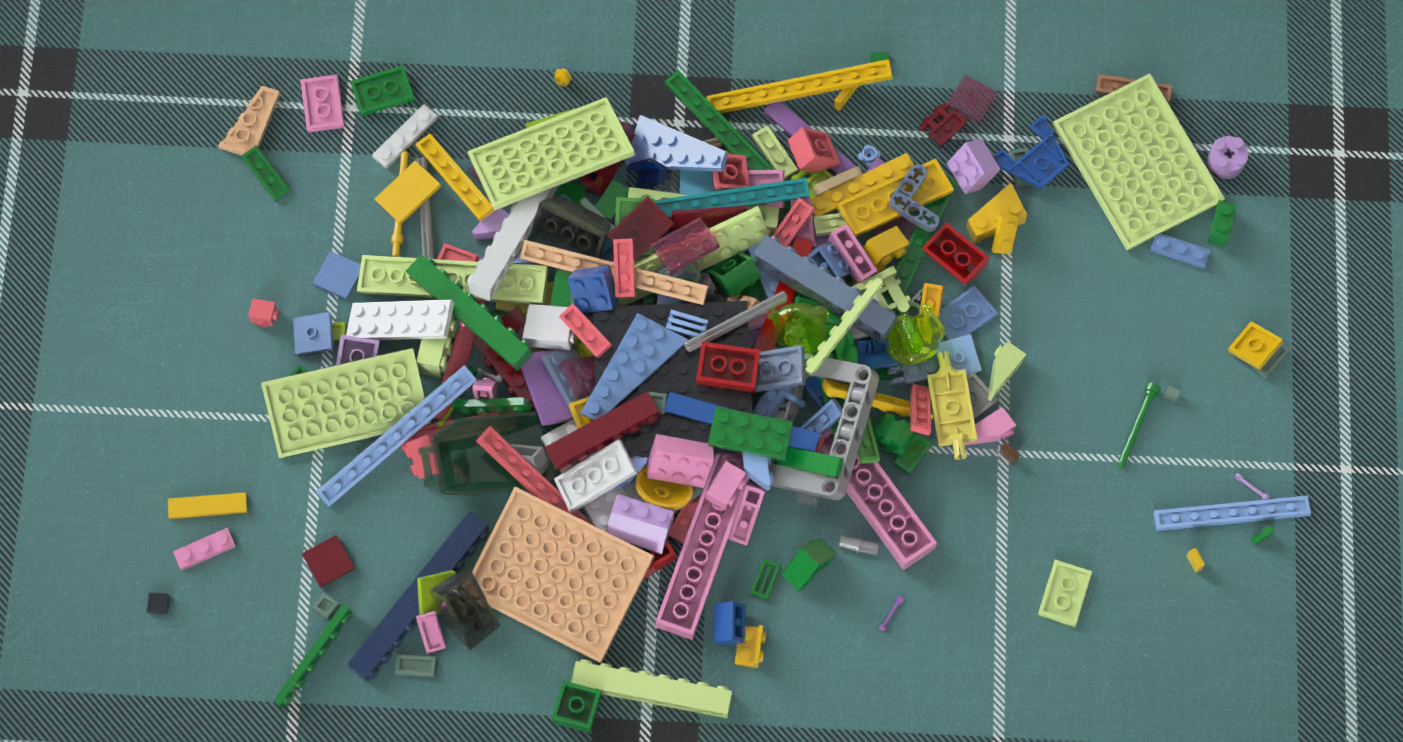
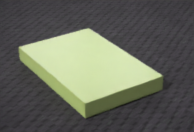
M1054 560L1038 615L1076 627L1092 571Z

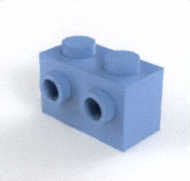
M831 242L818 246L807 255L814 265L826 268L830 272L829 274L835 278L838 276L844 280L852 273L847 262L842 259L838 249Z

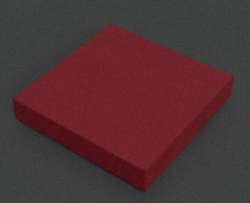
M337 535L302 553L320 588L355 570Z

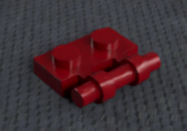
M946 102L941 106H937L934 112L929 117L926 116L922 120L923 123L918 126L922 132L930 128L931 131L928 133V137L940 148L967 124V120L955 109L950 113L946 112L949 108ZM939 117L942 118V120L938 124L934 122Z

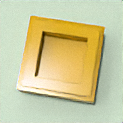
M1194 548L1188 552L1187 558L1196 573L1201 571L1205 563L1198 550Z

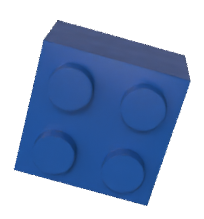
M610 265L574 270L568 277L574 305L582 313L611 310L619 302V298L615 297V282Z

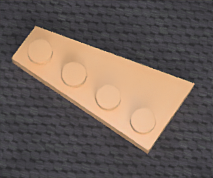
M261 86L248 104V108L239 116L237 123L228 131L226 138L218 145L219 149L243 155L255 145L259 148L279 99L280 91Z

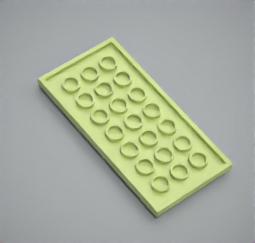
M607 97L467 151L494 210L635 155Z
M413 348L261 383L279 458L383 435L425 399Z

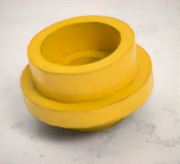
M564 68L555 71L554 78L557 84L564 87L569 85L571 81L570 73Z

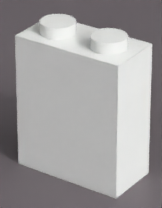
M529 304L523 339L533 348L571 350L572 343H575L576 335L559 317L568 307Z

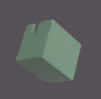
M1168 385L1164 398L1176 402L1181 390Z

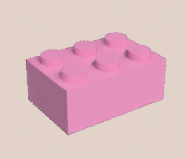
M656 434L647 460V478L704 488L714 461L713 446H708V443Z

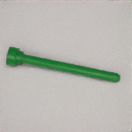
M1147 382L1144 388V401L1117 463L1120 468H1123L1127 462L1152 399H1155L1160 393L1161 387L1155 383Z

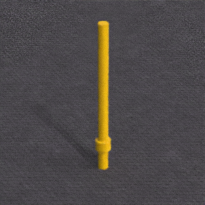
M405 151L401 152L399 175L408 166L409 153ZM396 220L394 234H392L391 239L393 244L392 257L400 256V245L403 244V235H401L402 224L400 225Z

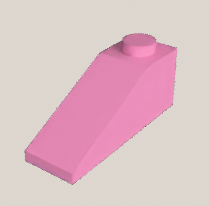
M492 378L477 379L473 384L475 399L497 398L498 385Z
M1001 407L975 424L977 441L964 444L996 442L1003 438L1006 440L1014 434L1013 431L1016 424L1005 409Z
M751 481L747 483L729 536V540L746 546L766 490L757 483Z

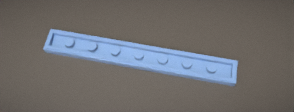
M1307 495L1154 510L1153 514L1156 531L1304 517L1310 516L1311 510Z

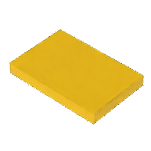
M414 161L375 198V201L401 225L441 185L422 166Z

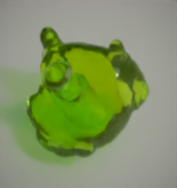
M805 302L790 303L782 308H773L768 314V319L772 320L773 325L776 327L775 337L779 344L785 347L802 345L805 347L806 354L810 352L817 353L819 352L817 348L826 338V319L829 316V311L821 305L813 306Z
M926 303L921 307V315L914 317L910 315L900 316L887 337L890 356L902 365H918L928 361L936 354L940 341L944 338V326Z

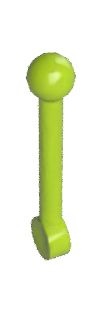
M453 405L443 419L438 421L437 426L439 428L444 427L445 421L454 410Z

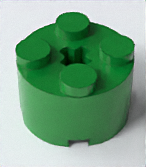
M884 413L873 429L876 444L881 447V451L885 454L891 455V453L903 456L915 433L911 431L910 424L903 419L899 422L894 419V415Z

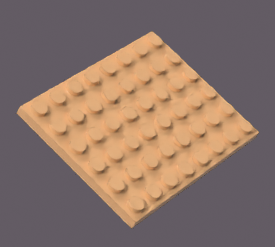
M514 487L462 593L602 663L654 556Z

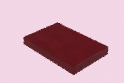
M647 196L606 236L612 243L613 239H634L635 262L674 223Z

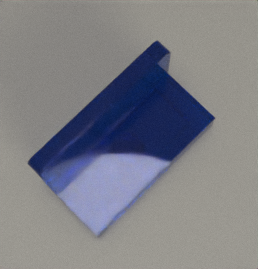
M652 158L628 164V169L638 173L635 187L647 189L664 184L667 166Z

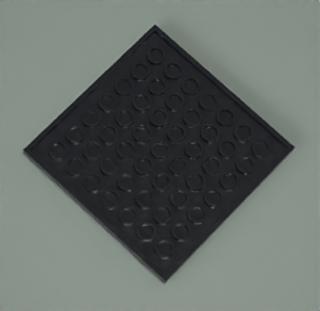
M705 302L704 305L680 303L615 306L611 310L593 312L594 326L612 345L599 358L595 356V385L599 382L637 313L666 328L670 312L675 310L708 320L707 331L747 310L748 302ZM676 316L673 317L675 319H679L703 327V324L689 321ZM748 322L708 343L749 348ZM671 323L672 326L686 329L699 334L701 333V331L679 325L676 323ZM677 333L688 340L694 338L681 333ZM682 346L676 354L664 362L655 373L632 391L616 408L647 391L663 393L668 396L669 392L752 414L751 392L698 385L696 378L701 347L688 352L685 346ZM665 412L654 423H646L641 426L639 431L624 435L622 442L630 458L633 456L648 458L656 434L708 443L712 425ZM713 447L714 455L742 454V452Z

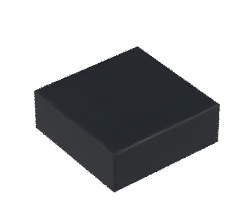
M149 593L147 613L168 614L170 595L168 593Z

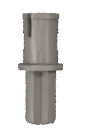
M842 536L839 548L854 550L856 553L864 552L877 555L879 544L863 541L861 538L854 539Z

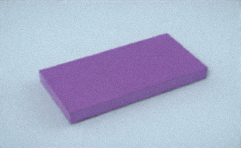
M554 349L533 353L521 367L542 426L574 420L569 407L541 359L544 354L554 352Z

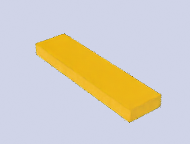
M246 492L168 499L169 519L247 513Z

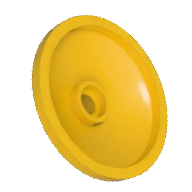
M647 467L637 474L635 480V487L641 498L648 504L664 509L674 510L682 508L690 502L693 495L692 486L647 478Z

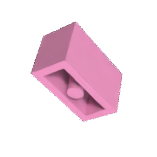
M725 461L708 489L705 499L724 510L728 506L732 507L737 499L735 494L738 489L742 490L747 482L745 479L746 472Z

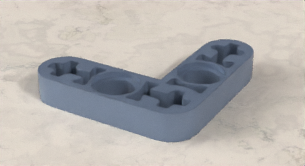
M916 164L911 167L891 196L889 206L894 212L923 230L932 232L938 227V216L912 200L927 175L926 168L923 165ZM920 171L921 175H919L915 181L912 180L914 178L915 173ZM909 184L913 187V191L906 192L903 186ZM901 200V204L895 205V201ZM915 208L919 211V215L912 216L909 210ZM930 219H932L933 224L931 223L930 225H928L927 221H930Z

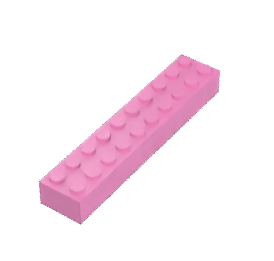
M742 454L715 456L656 619V628L693 640L750 478L745 476L747 482L742 490L738 489L735 494L737 499L732 507L728 506L724 510L710 501L705 505L703 504L708 489L725 461L743 470Z

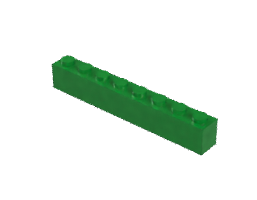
M421 254L406 270L410 278L434 299L452 300L454 302L453 315L518 371L533 355L529 349L531 347L530 344L524 339L520 341L516 337L517 333L512 328L508 327L506 329L502 325L504 322L497 315L491 316L489 314L490 310L483 303L479 305L475 302L477 299L473 294H470L469 291L466 294L462 290L464 287L458 281L454 280L452 282L449 279L450 275L443 268L439 270L435 267L437 264L429 256L425 258Z

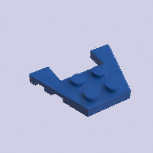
M1044 115L1039 117L1030 126L1042 141L1017 162L1003 149L993 156L1000 169L1040 190L1069 166Z

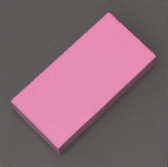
M432 611L416 616L427 654L445 649L446 646L436 612Z

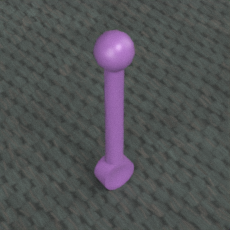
M902 596L896 598V603L884 623L879 625L881 631L887 629L886 625L898 606L903 603L904 599Z

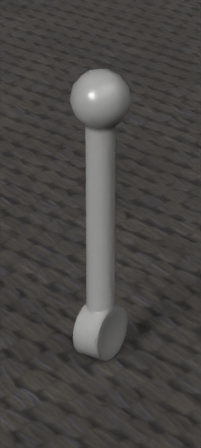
M480 367L477 368V372L480 375L483 374L493 378L497 383L502 382V376L488 373Z

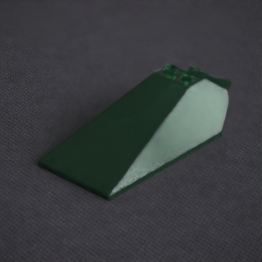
M537 411L456 419L433 435L432 446L418 449L419 455L422 458L425 475L424 487L439 485L440 493L460 496L513 491L514 487L527 490L476 442L489 426L509 444L543 447L549 467L542 476L556 487L557 484L554 478L562 473L553 465L545 445L541 441V436L569 421L542 426ZM434 453L438 478L434 479L429 454Z

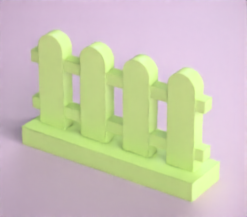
M894 266L852 286L858 288L863 294L866 291L865 286L871 279L875 280L878 277L885 285L877 293L880 306L883 308L888 307L891 310L897 308L901 313H906L909 310L908 301L911 299L909 296L905 297L899 287V284H901L900 279L895 280L897 271ZM886 291L889 292L894 302L890 305L886 303L882 295Z

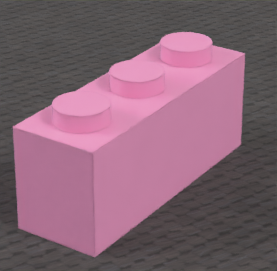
M847 224L830 234L828 242L836 246L839 255L847 262L852 272L850 275L856 284L876 275L877 269Z

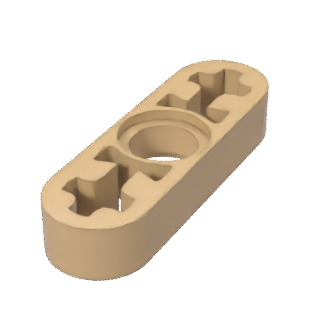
M856 166L820 182L812 189L816 196H820L862 175L863 172L860 166Z

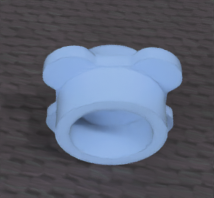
M866 145L862 153L858 154V159L866 162L868 166H871L875 159L880 157V152L870 145Z

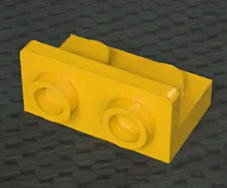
M759 625V627L745 626V643L737 645L735 665L758 668L759 662L763 663L764 651L760 650L761 643H765L766 639L763 625Z

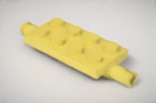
M945 351V359H943L942 352L937 354L940 369L935 374L927 375L939 447L953 445L954 458L960 460L959 452L962 459L967 458L964 443L977 441V434L966 370L954 369L951 366L950 353Z

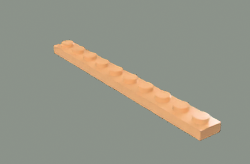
M524 240L520 259L570 272L610 265L615 282L614 262ZM635 268V288L704 305L709 286Z

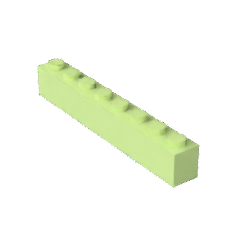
M589 660L576 661L572 683L600 690L603 695L728 718L732 691H729L727 687H709V684L704 682L693 684L683 678H679L677 681L670 679L667 675L656 677L651 676V673L646 671H639V673L631 672V669L626 667L615 669L605 663H601L599 666L592 664L593 662Z

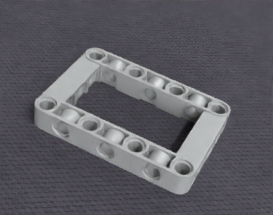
M805 353V359H806L807 361H808V359H809L811 356H813V357L816 356V355H811V354H806V353ZM826 358L813 376L820 377L823 380H836L842 384L844 382L851 383L829 454L830 456L844 459L840 477L837 478L773 464L774 459L772 458L768 469L769 472L773 473L774 483L771 486L827 499L840 500L844 497L878 386L879 376L866 365ZM805 370V381H806V379H808V377H810V374H808V373L806 372V370ZM804 385L794 386L791 392L802 399ZM786 398L773 418L793 422L795 415L798 413L799 406L790 400L786 403Z

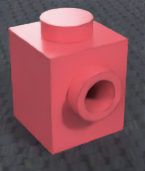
M252 299L248 317L251 323H256L260 327L273 326L274 321L278 320L279 309H277L275 302Z

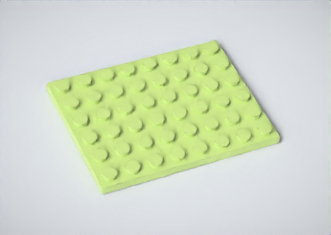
M1151 74L1053 121L1052 125L1127 251L1216 206L1219 200H1225Z

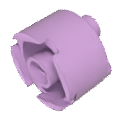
M1224 136L1215 140L1207 157L1209 170L1221 179L1235 178L1242 172L1247 162L1248 149L1239 137Z

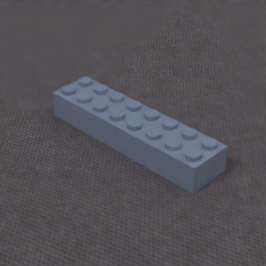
M767 235L764 237L753 253L755 265L808 299L818 302L828 310L830 309L839 318L847 310L851 311L855 306L853 302L859 294L862 296V292L858 288L849 287L842 278L838 276L835 278L829 274L830 272L826 268L814 265L810 258L799 256L795 249L790 246H783L776 237H769ZM873 298L852 326L883 345L895 326L896 315H894L895 312L890 308H883L878 305V301Z

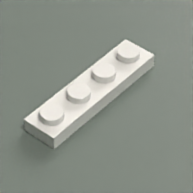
M423 104L372 154V157L387 169L401 155V152H404L438 119V116Z

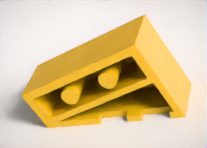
M1011 183L968 219L966 229L974 244L995 236L999 215L1017 216L1019 218L1018 226L1025 223L1027 213Z

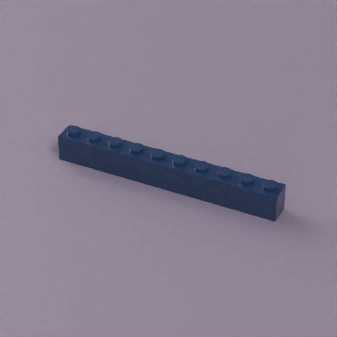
M471 511L466 514L347 663L351 671L366 682L370 679L373 680L378 675L379 667L390 660L391 652L395 647L399 648L404 641L403 637L406 633H411L416 627V616L420 615L417 578L451 570L459 572L465 565V559L468 556H472L477 550L476 545L480 540L484 541L489 535V526L486 522Z

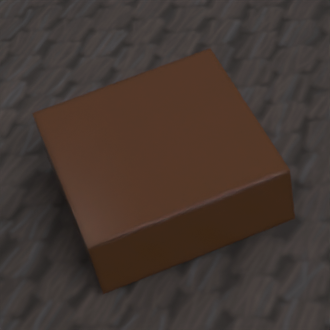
M1004 443L999 453L1011 465H1014L1018 462L1019 454L1008 443Z

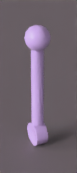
M1237 473L1234 476L1236 480L1241 481L1259 494L1262 500L1269 499L1268 494L1262 493L1246 481L1242 475Z

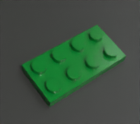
M716 407L708 446L785 461L793 422Z

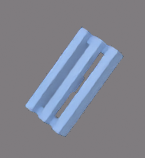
M671 310L666 328L677 333L696 337L700 334L672 326L671 323L693 328L703 333L706 331L708 320ZM676 316L689 321L703 324V327L679 319H675L673 317Z

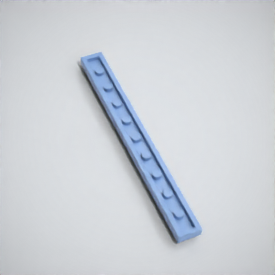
M463 365L320 487L316 493L328 506L332 505L476 382L477 379Z

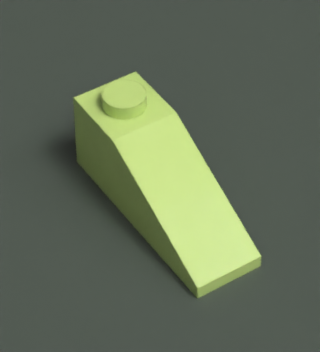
M1008 341L1003 347L1000 345L994 353L996 357L992 366L988 400L990 401L1021 366L1026 356L1023 351Z

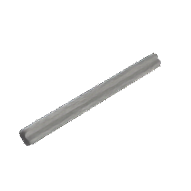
M425 157L418 158L416 160L417 163L428 172L427 159ZM429 198L419 207L422 254L425 258L429 256L431 259H434Z
M782 291L686 341L684 344L686 350L691 352L701 347L702 342H710L785 303L788 300L787 295Z

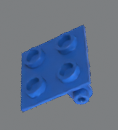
M874 339L855 342L859 364L866 365L874 370L900 364L886 350V347L889 346L888 339L885 340L883 345Z

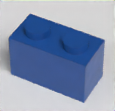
M735 601L714 604V643L723 646L745 643L744 604Z

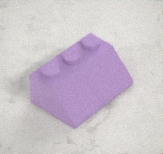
M617 494L611 511L607 533L631 545L662 554L674 519V511Z

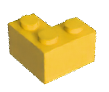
M895 226L869 239L863 249L877 269L876 274L886 269L885 266L893 258L902 257L910 243L898 227Z

